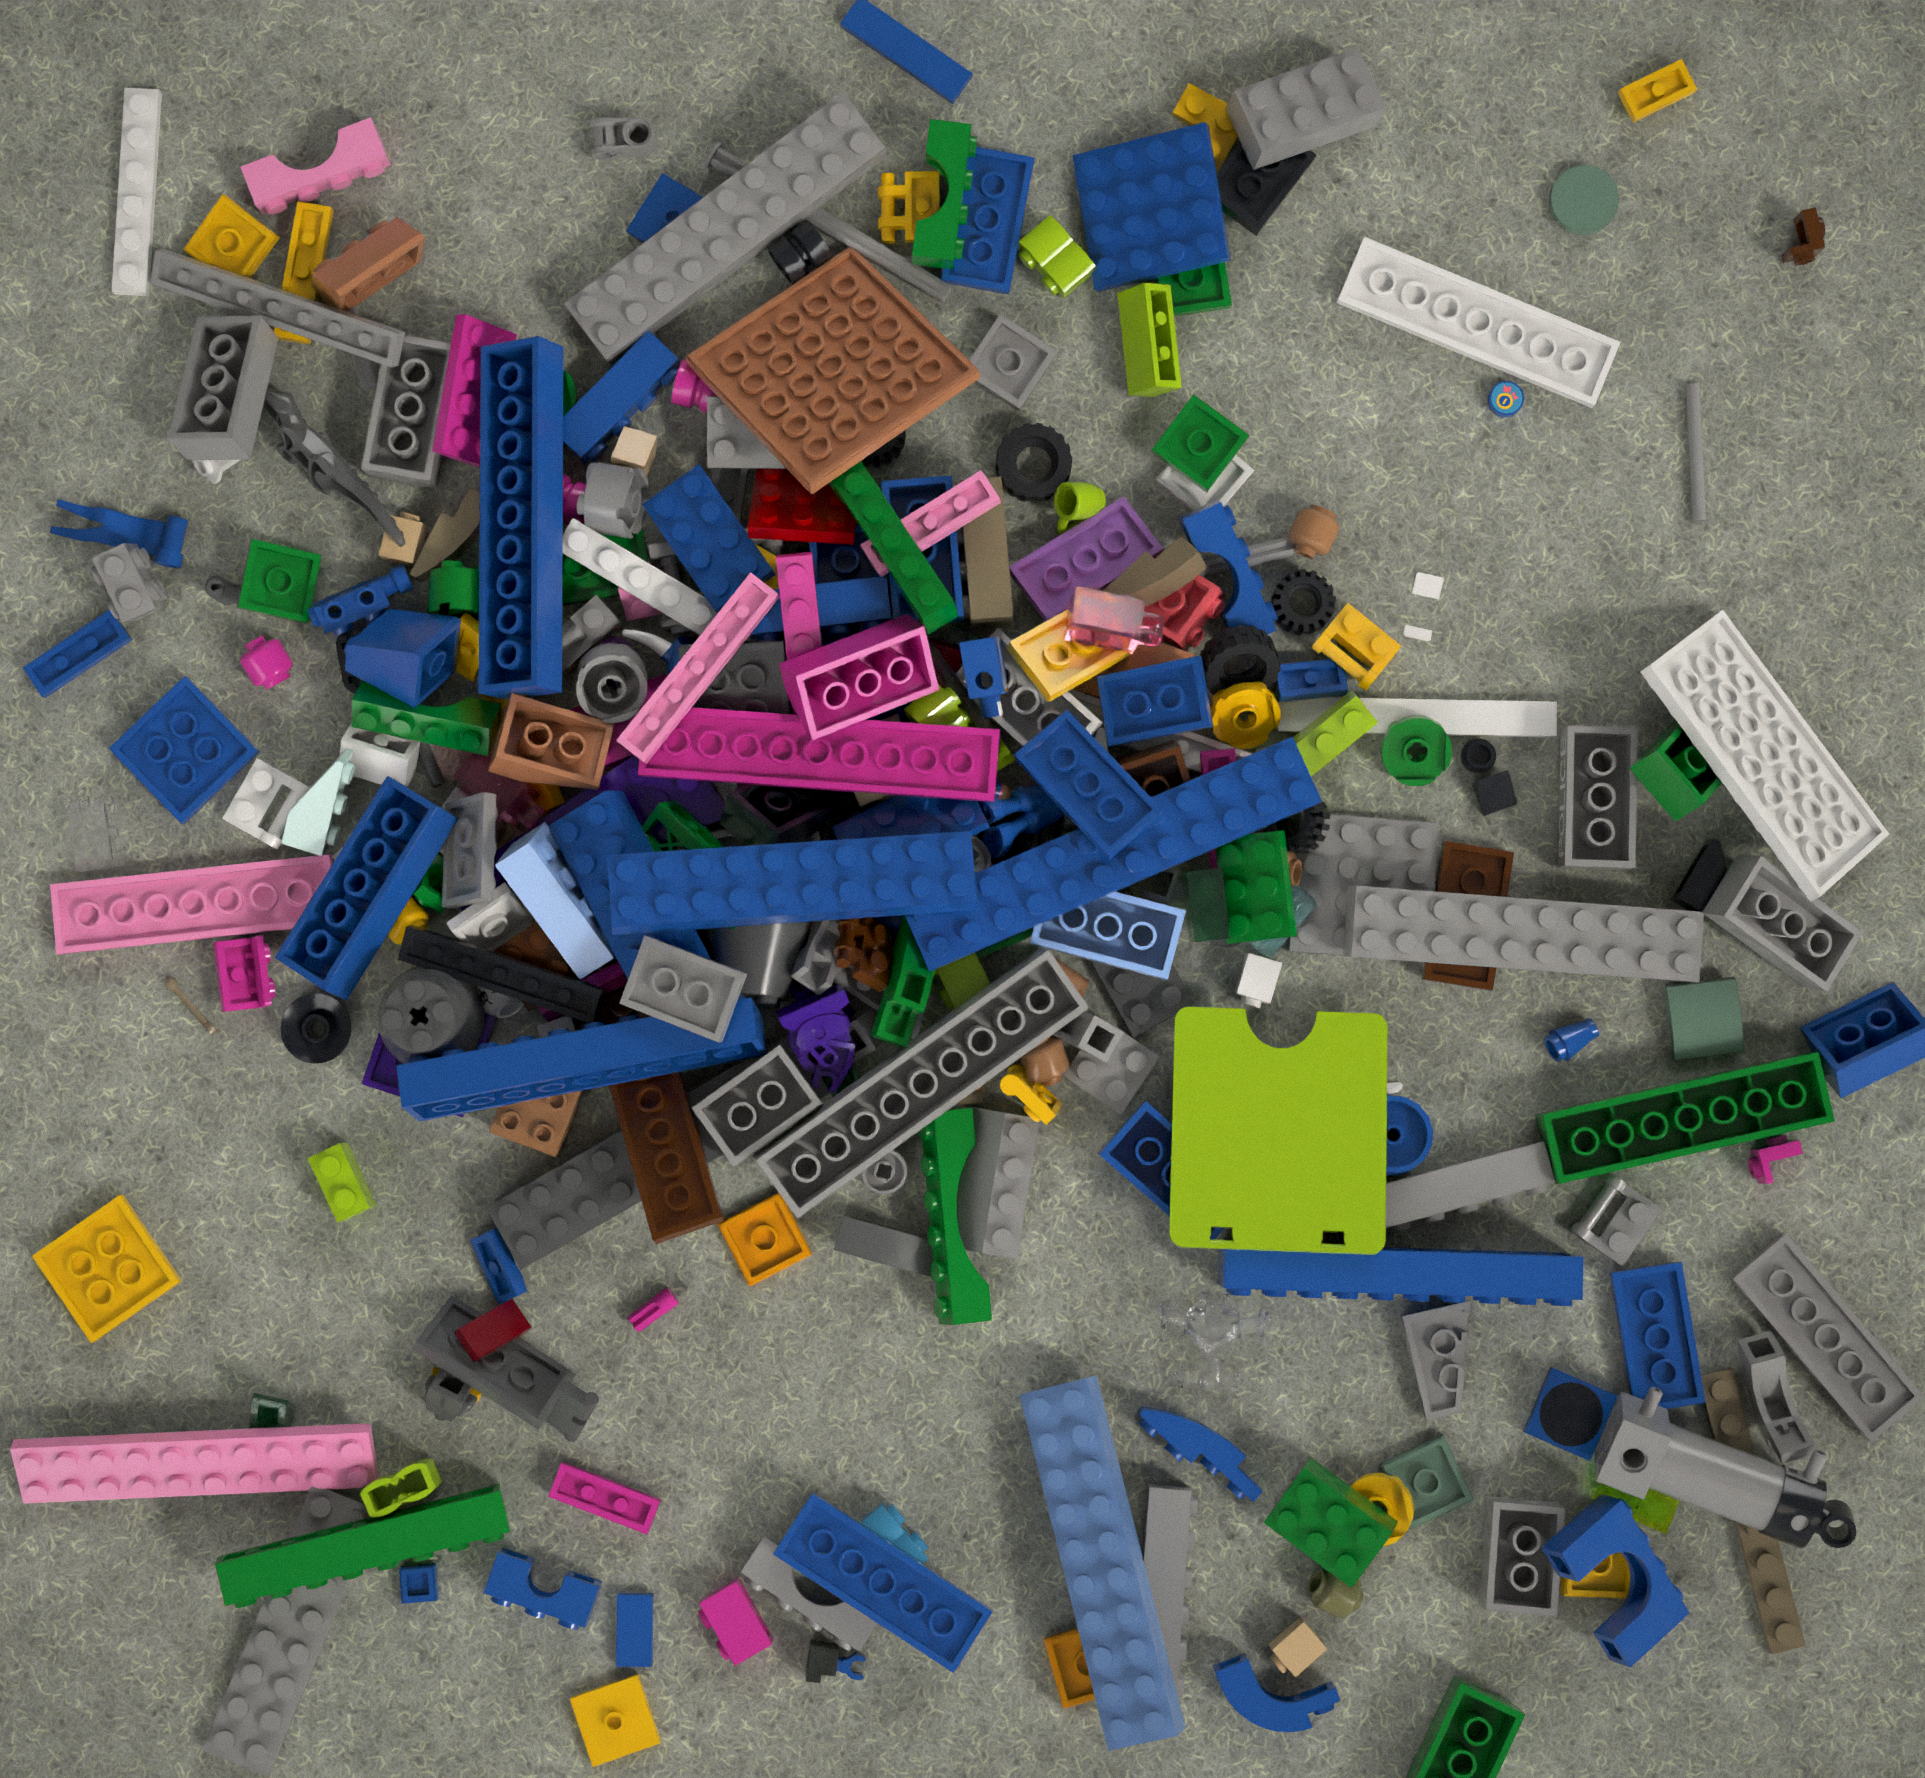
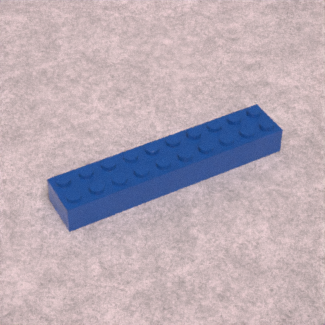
M540 336L481 346L478 693L500 699H509L512 693L523 697L562 693L563 346Z
M971 831L607 855L612 935L974 910L977 904Z
M740 995L723 1042H716L653 1016L640 1019V1016L630 1015L619 1018L618 1023L605 1025L603 1022H593L585 1024L583 1030L569 1032L568 1029H556L548 1032L547 1037L534 1039L533 1036H520L514 1038L511 1044L499 1046L498 1043L490 1042L477 1046V1050L464 1052L461 1049L447 1050L442 1053V1057L428 1059L427 1056L411 1057L407 1059L406 1064L396 1065L401 1107L421 1122L765 1056L768 1054L762 1015L751 997L746 998L745 995Z
M1383 1247L1380 1252L1374 1255L1219 1249L1218 1284L1225 1288L1229 1295L1251 1296V1289L1261 1290L1262 1294L1269 1297H1286L1287 1291H1297V1295H1301L1304 1298H1322V1292H1332V1296H1336L1338 1299H1358V1293H1367V1297H1372L1373 1300H1394V1294H1403L1402 1298H1406L1408 1301L1428 1302L1429 1295H1438V1299L1443 1300V1302L1465 1303V1296H1473L1474 1301L1485 1304H1501V1297L1508 1298L1509 1302H1515V1304L1536 1305L1537 1298L1543 1299L1544 1303H1550L1553 1306H1572V1300H1583V1256L1557 1252Z

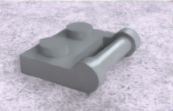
M1608 1173L1603 1180L1605 1185L1581 1221L1579 1223L1575 1222L1569 1231L1623 1267L1662 1208L1634 1190L1617 1176ZM1617 1192L1624 1196L1623 1200L1600 1234L1596 1236L1591 1232L1592 1228Z

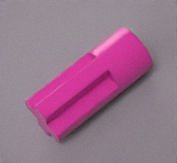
M667 1286L628 1315L627 1318L633 1324L636 1331L640 1332L663 1314L677 1306L679 1301Z

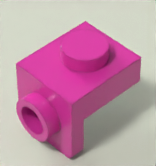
M1779 1135L1765 1139L1767 1144L1765 1146L1750 1149L1752 1157L1748 1158V1167L1751 1176L1754 1179L1757 1178L1759 1184L1773 1183L1769 1162L1803 1154L1800 1140H1788L1787 1135Z

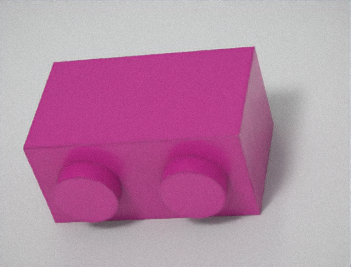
M739 1577L701 1599L699 1603L701 1609L698 1610V1614L707 1629H714L719 1638L715 1642L725 1661L731 1659L734 1666L772 1645L774 1638Z

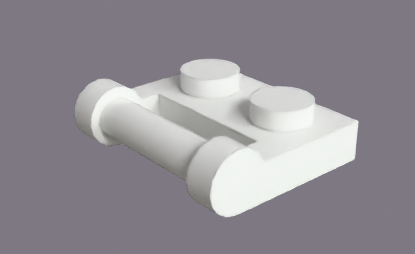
M256 758L222 819L269 846L278 849L282 842L280 837L285 829L288 812L310 787ZM285 785L292 790L267 832L260 827Z

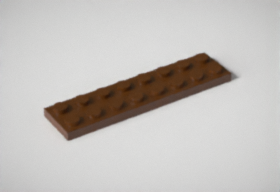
M625 984L604 995L597 1022L610 1025L618 1023V1019L624 1016L637 1015L640 1016V1019L651 1016L619 1004L626 987ZM681 1072L609 1085L652 1240L655 1244L724 1221Z

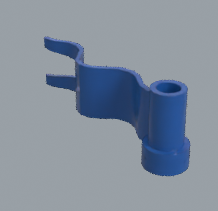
M57 499V507L86 519L102 524V527L72 529L51 526V534L85 542L102 543L112 547H117L123 543L137 544L139 549L144 547L148 555L154 556V563L181 569L184 558L181 550L188 520L171 515L167 516L166 522L143 519L106 508L87 507Z

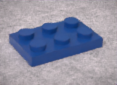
M1200 656L1097 676L1108 746L1113 747L1213 727L1203 662Z

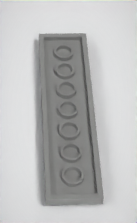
M311 1487L290 1538L370 1516L364 1502L334 1489ZM342 1576L328 1579V1584L319 1588L307 1589L306 1585L293 1588L291 1594L276 1599L266 1595L202 1749L203 1751L266 1777L271 1774L351 1579L342 1580Z

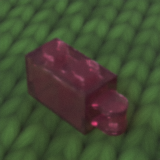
M1076 586L1068 604L1064 640L1133 654L1137 644L1158 646L1162 643L1164 618L1158 614L1144 612L1145 600L1133 598L1127 594L1117 595L1103 592L1093 587L1083 588Z
M491 752L489 756L472 753L453 776L463 785L459 791L466 797L483 792L496 794V807L498 811L496 822L499 824L504 819L514 827L520 821L528 829H531L534 823L546 811L535 802L541 794L526 782L488 772L492 757Z

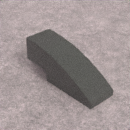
M844 1214L834 1250L931 1276L930 1269L933 1262V1253L928 1238Z

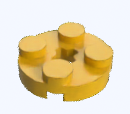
M1263 682L1235 684L1227 689L1219 690L1213 696V705L1210 708L1213 732L1218 740L1221 742L1223 740L1232 747L1238 749L1257 747L1269 739L1268 734L1273 730L1274 726L1277 729L1280 724L1281 711L1274 694L1267 689ZM1244 711L1254 712L1248 715V720L1242 721L1238 717Z
M1370 1473L1359 1477L1350 1485L1372 1503L1380 1501L1382 1505H1386L1388 1510L1384 1512L1398 1521L1393 1533L1383 1546L1397 1542L1408 1531L1414 1517V1502L1409 1490L1404 1486L1399 1477L1389 1476L1385 1473Z

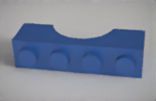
M1214 501L1179 517L1178 520L1187 541L1199 552H1213L1227 563L1231 570L1234 583L1233 592L1228 604L1220 614L1225 628L1237 627V625L1256 626L1259 630L1266 631L1267 635L1277 631L1274 625V621L1278 620L1277 614L1270 601L1264 602L1260 589L1264 588L1262 579L1256 569L1251 571L1246 558L1250 556V552L1242 537L1237 539L1232 528L1236 524V520L1229 505L1223 507L1222 502Z

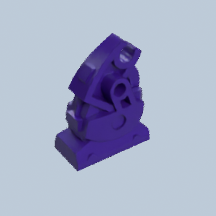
M841 982L829 987L820 996L815 993L775 1011L783 1028L788 1029L790 1046L797 1055L800 1064L804 1069L812 1073V1086L819 1088V1079L822 1076L831 1077V1082L827 1088L831 1092H835L846 1077L849 1068L852 1067L855 1043L849 1031L851 1024L848 1016L842 1010L849 1001ZM811 1053L815 1057L816 1062L810 1061L807 1054Z

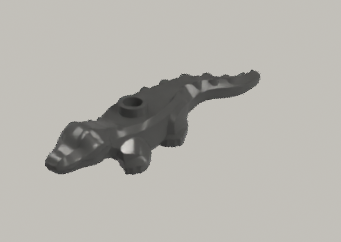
M267 387L263 406L279 426L278 430L283 443H279L276 448L280 455L291 464L298 463L307 472V477L312 486L323 494L327 495L334 491L364 508L398 546H404V534L397 527L395 519L386 511V506L378 500V494L369 489V484L366 481L363 482L358 476V472L346 463L345 457L333 448L334 446L330 438L325 433L317 432L306 424V420L302 418L292 394L288 392L276 393Z

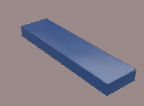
M856 0L840 23L842 29L951 104H954L973 76L972 72L867 0Z

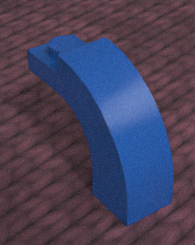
M1245 1653L1213 1665L1222 1691L1233 1708L1248 1721L1268 1730L1297 1732L1313 1728L1308 1717L1309 1713L1314 1712L1315 1715L1327 1713L1335 1708V1703L1341 1701L1332 1681L1292 1696L1275 1695L1264 1689L1257 1682Z

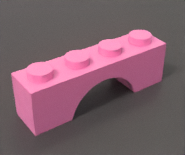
M370 117L338 129V140L335 150L329 159L320 166L307 170L293 169L281 163L272 154L241 166V170L255 206L262 214L267 212L269 215L283 212L287 209V204L295 201L309 202L315 200L320 196L319 192L330 188L333 190L344 189L352 184L353 179L361 176L366 178L376 177L382 174L384 168L390 166L391 163L377 127Z

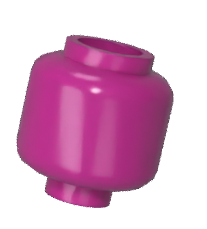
M262 635L244 645L247 652L240 657V664L254 686H264L267 690L291 677L288 671L292 669L293 662L279 639L273 638L266 641Z

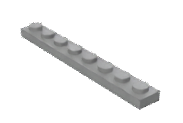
M164 248L155 250L151 284L242 316L261 315L268 325L391 368L399 366L404 331Z

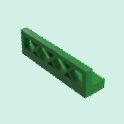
M677 800L660 802L641 827L654 852L676 851L677 846H685L688 850L724 847ZM659 821L667 828L668 843H660L651 834V831Z

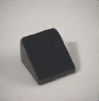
M1508 770L1472 783L1483 816L1517 804Z

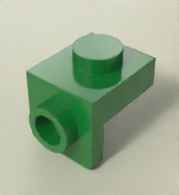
M440 851L413 892L421 905L427 908L431 907L439 914L446 909L442 907L444 854Z

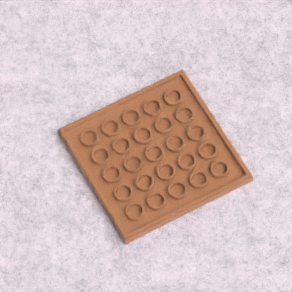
M851 247L846 248L685 357L687 365L811 495L980 379L979 370L858 251Z

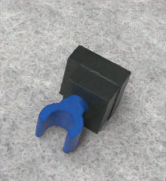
M810 1640L806 1682L820 1683L821 1675L835 1677L836 1671L847 1674L851 1679L862 1680L864 1678L863 1673L853 1671L851 1664L854 1661L864 1662L866 1657L862 1653H853L848 1657H838V1644Z

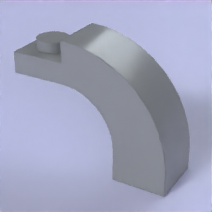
M1084 1011L1052 1035L1107 1063L1124 1032L1099 1017Z
M1768 1331L1738 1340L1742 1375L1754 1416L1767 1446L1773 1447L1781 1464L1811 1456L1813 1451L1816 1450L1815 1443L1794 1404L1787 1380L1785 1354L1773 1332Z

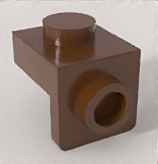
M1816 207L1802 210L1794 218L1800 246L1789 248L1782 255L1783 263L1794 261L1796 266L1808 264L1815 261V256L1825 248L1823 240L1825 237V224L1822 217H1818Z

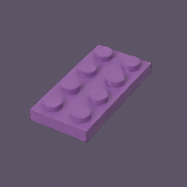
M1122 497L1102 509L1098 514L1084 520L1009 566L1010 576L1044 622L1083 600L1091 596L1094 598L1100 594L1145 551L1156 559L1163 552V547L1125 497Z

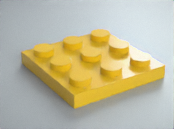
M123 1194L111 1200L32 1255L90 1343L98 1341L182 1282Z

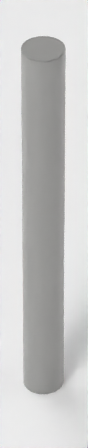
M1691 383L1686 385L1692 522L1697 523L1706 522L1700 384Z

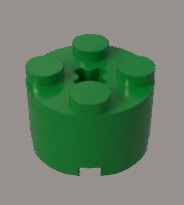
M447 560L442 561L441 568L430 571L427 613L454 616L459 619L467 613L475 619L479 618V565L476 566V569L465 568L462 562Z

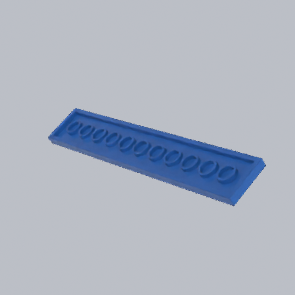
M1290 737L1151 797L1163 810V814L1110 860L1105 857L1080 829H1077L975 873L977 904L974 910L905 915L929 972L1321 803L1322 800L1294 738Z

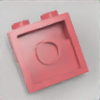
M1198 575L1173 594L1149 606L1127 613V615L1153 630L1161 639L1178 649L1187 651L1190 646L1195 648L1201 643L1205 634L1203 627L1210 618L1213 620L1218 618L1225 606L1223 601L1225 596L1219 586Z

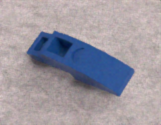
M1141 1406L1137 1411L1142 1417L1139 1422L1140 1426L1153 1438L1159 1433L1169 1442L1164 1448L1179 1462L1185 1457L1192 1463L1202 1454L1204 1457L1200 1462L1215 1476L1221 1471L1230 1480L1226 1486L1239 1499L1242 1500L1247 1496L1254 1502L1263 1492L1254 1481L1237 1467L1245 1459L1246 1455L1213 1429L1181 1414L1159 1408Z

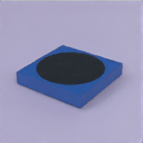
M1550 1367L1523 1432L1591 1461L1617 1395Z

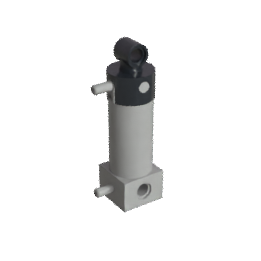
M1656 1387L1649 1388L1644 1400L1620 1391L1594 1451L1597 1482L1643 1500L1650 1488L1756 1529L1761 1534L1800 1549L1808 1544L1814 1533L1819 1534L1825 1544L1834 1548L1846 1547L1855 1539L1857 1531L1850 1507L1840 1500L1826 1501L1827 1484L1824 1480L1818 1478L1827 1459L1824 1452L1820 1450L1813 1451L1804 1472L1787 1465L1780 1466L1669 1423L1668 1409L1658 1406L1663 1393ZM1835 1520L1844 1522L1839 1527L1829 1526V1523Z

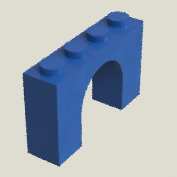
M1601 1494L1541 1548L1558 1576L1577 1582L1581 1581L1606 1557L1617 1552L1622 1554L1630 1570L1628 1595L1621 1607L1593 1633L1609 1660L1632 1667L1690 1612L1682 1601L1684 1599L1682 1592L1671 1583L1665 1573L1667 1571L1665 1564L1650 1548L1649 1537L1637 1526L1632 1518L1633 1511L1631 1507L1621 1498Z

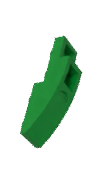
M903 915L893 946L889 984L885 988L870 1035L899 1048H907L917 1015L924 1013L935 970L929 972L906 917Z

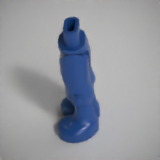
M1038 784L1029 787L1018 786L1011 793L1010 798H995V802L977 801L988 824L998 821L1011 813L1022 812V816L1018 819L996 825L984 832L983 843L993 858L1005 856L1010 851L1016 837L1022 833L1039 835L1043 831L1042 829L1064 818V812Z

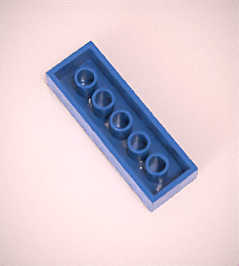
M387 776L275 958L324 991L347 1001L459 818Z
M604 791L550 824L549 828L627 979L630 976L644 935L652 936L710 959L695 929L612 935L607 855L654 851L624 792Z

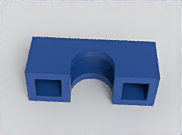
M503 1547L497 1552L484 1590V1594L492 1596V1602L506 1607H511L512 1603L525 1607V1613L537 1618H544L545 1614L559 1619V1625L569 1629L578 1630L579 1626L584 1628L587 1626L603 1581L569 1570L564 1577L560 1589L554 1592H544L539 1590L532 1581L531 1573L536 1558Z

